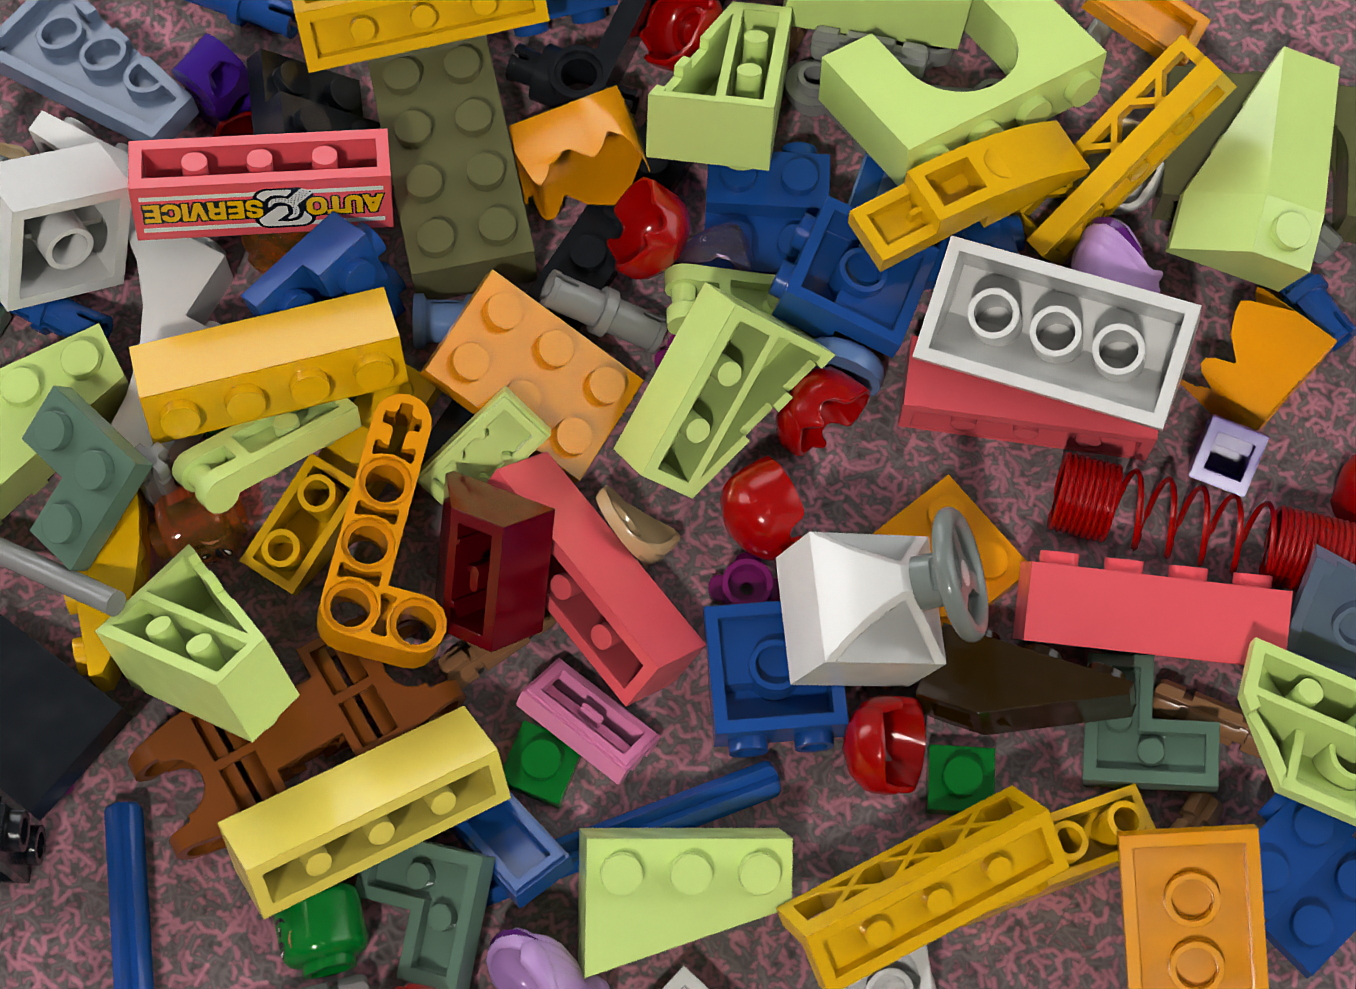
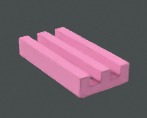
M560 658L525 687L516 702V706L617 785L626 778L630 770L633 771L640 764L644 756L647 757L661 737Z

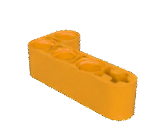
M398 393L386 397L378 404L374 411L321 596L316 627L321 639L328 646L338 651L401 668L415 669L426 665L435 657L446 633L447 619L443 608L435 600L419 593L389 586L432 426V417L429 409L420 399L410 394ZM395 424L407 427L399 457L394 454H387ZM384 481L392 484L398 490L400 497L391 502H379L368 494L366 487L370 483ZM369 541L381 550L383 558L373 564H363L356 561L350 555L348 548L353 543ZM351 602L358 605L364 611L366 621L355 627H346L337 623L332 617L330 610L336 604ZM408 619L417 620L428 628L431 639L419 645L410 644L398 635L396 625Z

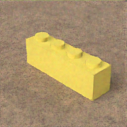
M462 706L218 822V826L236 873L263 919H266L510 799L511 796L497 747L466 707Z

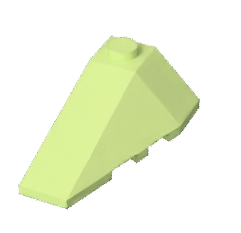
M1285 46L1279 50L1242 104L1243 107L1227 131L1220 136L1203 166L1181 193L1165 252L1278 292L1310 273L1325 215L1340 66Z

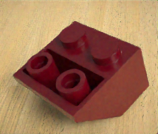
M456 471L445 474L435 596L436 602L443 608L447 619V634L489 652H494L543 631L555 516L554 508Z

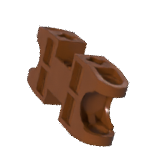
M362 615L353 618L341 625L346 627L361 625L366 621V616ZM411 619L401 621L396 625L398 635L405 640L417 633L423 623ZM318 637L296 649L302 664L310 676L309 679L295 686L300 695L278 717L277 721L254 742H250L224 729L235 751L230 753L214 724L183 711L171 718L134 750L127 761L128 767L135 780L139 782L149 781L165 772L169 773L181 768L199 771L204 782L203 798L198 807L188 815L191 822L177 830L169 839V844L177 859H195L227 848L218 822L258 804L240 771L246 769L261 799L264 801L287 790L288 787L285 782L307 770L305 763L321 754H324L327 759L349 746L354 756L357 757L460 708L466 700V694L459 682L455 679L447 680L430 688L427 682L417 686H405L391 679L385 671L383 662L341 652L332 647L326 649L328 645L321 637ZM337 657L352 686L347 687L332 660L333 658ZM359 696V699L355 701L354 697ZM363 703L381 738H376L359 708L360 704ZM241 761L242 764L237 766L236 763Z

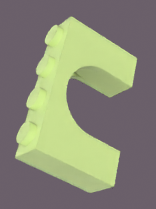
M972 0L964 31L1005 73L1007 77L988 88L967 92L948 91L930 86L913 76L871 33L822 57L818 100L894 183L899 186L904 183L908 170L937 156L995 133L1037 122H1045L1072 107H1081L1087 104L1098 94L1107 51L1055 0Z

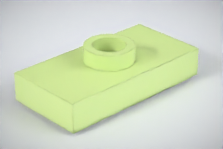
M505 385L421 466L417 482L443 505L446 473L456 471L487 483L496 469L527 459L551 436V428Z

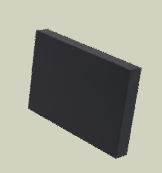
M0 614V789L37 820L41 821L133 717L122 706Z

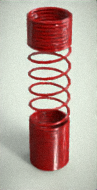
M1071 452L1065 454L1059 469L1053 491V505L1047 520V527L1050 531L1054 529L1055 532L1061 531L1062 534H1073L1074 537L1079 535L1081 539L1085 537L1087 540L1092 539L1094 542L1097 540L1099 543L1104 542L1108 536L1120 500L1132 477L1136 474L1138 477V501L1131 544L1133 551L1138 549L1145 521L1150 516L1160 492L1169 482L1171 485V512L1164 552L1165 559L1170 558L1178 527L1182 524L1193 499L1201 490L1204 493V522L1197 560L1199 568L1203 566L1209 538L1215 531L1224 509L1232 499L1237 501L1238 519L1234 554L1229 570L1231 576H1233V572L1237 571L1242 544L1246 541L1256 518L1264 507H1269L1271 522L1264 541L1265 551L1263 561L1259 567V575L1273 576L1272 585L1278 588L1280 586L1282 589L1287 588L1290 591L1292 589L1294 592L1298 591L1316 544L1356 565V522L1350 523L1349 520L1344 521L1336 517L1331 518L1328 515L1324 516V514L1318 515L1316 512L1312 513L1304 509L1299 510L1298 508H1292V506L1286 507L1284 504L1275 510L1272 502L1266 500L1256 507L1244 528L1243 502L1239 495L1231 493L1222 501L1210 524V494L1207 487L1203 484L1198 485L1191 491L1176 520L1177 486L1171 476L1164 478L1156 487L1147 504L1142 522L1145 489L1144 478L1139 468L1131 470L1123 480V467L1121 464L1116 466L1114 462L1110 464L1109 461L1103 462L1102 459L1097 461L1096 458L1091 459L1090 456L1085 458L1084 455L1078 456L1077 453L1072 455ZM1269 548L1267 564L1265 566L1266 553Z

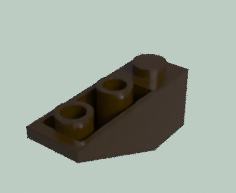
M943 623L941 628L946 665L922 678L916 691L923 714L982 735L1128 718L1133 716L1136 708L1134 682L1126 680V675L1112 666L1102 663H1089L1088 667H1084L1063 660L1059 652L1045 645L1027 643L1024 648L1001 641L1000 636L988 628L981 640L967 642L957 634L952 625Z

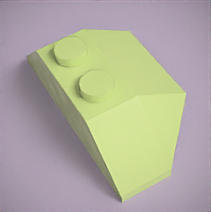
M1255 637L1249 644L1237 699L1275 793L1356 826V680Z

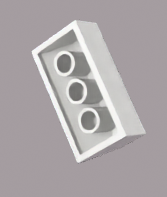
M951 235L912 357L923 362L1163 431L1200 322L1202 305Z

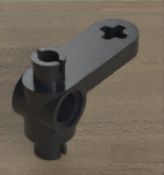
M621 0L597 49L585 45H573L562 48L550 43L541 53L528 48L525 44L518 43L514 49V53L518 54V57L511 54L506 69V79L529 86V99L552 109L617 85L630 113L636 114L642 90L636 87H629L620 82L641 42L639 32L645 28L650 8L657 0ZM575 83H585L591 86L585 90H572L568 88Z

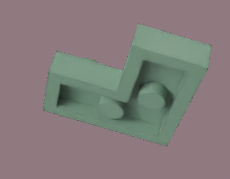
M53 386L23 435L22 440L62 478L30 531L70 571H88L153 467V464L71 387Z
M1088 653L1087 667L1089 663L1106 664L1124 673L1127 677L1126 680L1134 682L1136 708L1132 717L1085 723L1083 786L1123 788L1136 784L1138 789L1218 793L1220 722L1152 719L1154 655Z
M425 840L357 874L355 888L361 898L410 910L396 978L431 986L435 989H469L496 857Z

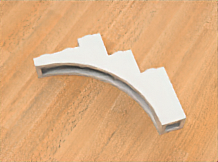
M41 111L28 129L40 153L99 142L128 179V145L117 143L114 147L98 139L95 133L79 120L66 117L62 121ZM131 207L128 239L137 261L143 303L140 344L222 325L215 321H208L206 325L205 323L234 281L225 250L208 237L138 241ZM133 371L126 397L111 425L134 447L142 444L144 447L150 448L153 442L139 400ZM204 433L161 444L165 446L172 463H174L181 453L197 445Z

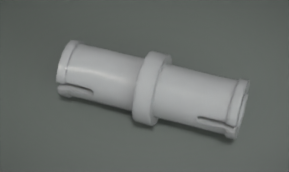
M556 269L552 270L548 275L540 293L539 304L546 309L548 308L586 324L589 333L599 337L608 333L639 346L651 354L658 349L667 330L666 316L658 315L620 299V292L606 286L599 290L566 276Z

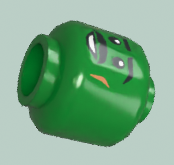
M339 882L273 915L282 960L290 969L302 970L304 979L325 978L355 968L357 966L356 957L369 944L360 896L356 888L351 884Z

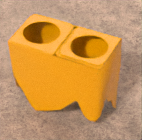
M617 85L509 125L525 205H528V197L533 195L540 216L546 221L555 219L558 215L564 196H569L587 205H616V202L627 188L633 184L642 158L650 172L637 125Z
M1257 287L1255 293L1256 302L1240 301L1235 311L1230 335L1236 362L1231 363L1218 358H1205L1201 362V372L1211 389L1203 386L1196 387L1182 379L1180 384L1212 415L1216 414L1259 431L1300 387L1301 382L1311 375L1310 372L1313 368L1324 360L1337 343V340L1267 290Z

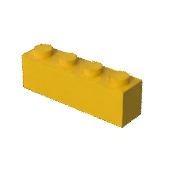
M384 287L129 347L138 396L153 444L182 439L409 383L400 335Z

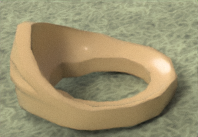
M604 486L597 493L595 499L608 524L644 569H647L649 565L662 561L666 554L678 544L681 535L674 528L632 506L610 486Z

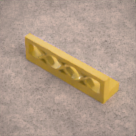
M292 0L309 73L550 21L546 0Z
M1181 34L1074 144L1084 159L1089 154L1110 153V155L1079 186L1078 179L1068 184L1067 187L1060 188L1008 216L1018 215L1022 222L1024 233L1029 237L1026 241L1043 258L1061 266L1073 254L1081 240L1082 232L1085 230L1086 225L1096 217H1109L1237 86L1207 56ZM1186 55L1196 66L1166 96L1167 74ZM1155 87V97H1146ZM1154 108L1122 141L1123 119L1133 109ZM1111 133V142L1101 143ZM1066 197V200L1039 227L1029 218L1046 198Z
M1011 785L776 907L782 925L803 945L818 985L822 989H844L1070 869L1049 809Z

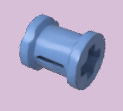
M414 293L412 318L414 349H424L427 343H440L473 293H467L464 300L426 299L424 293Z

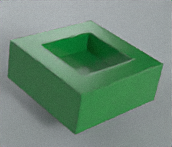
M524 720L503 766L508 789L560 809L582 756L547 729Z
M929 744L927 748L925 814L955 815L995 794V748Z

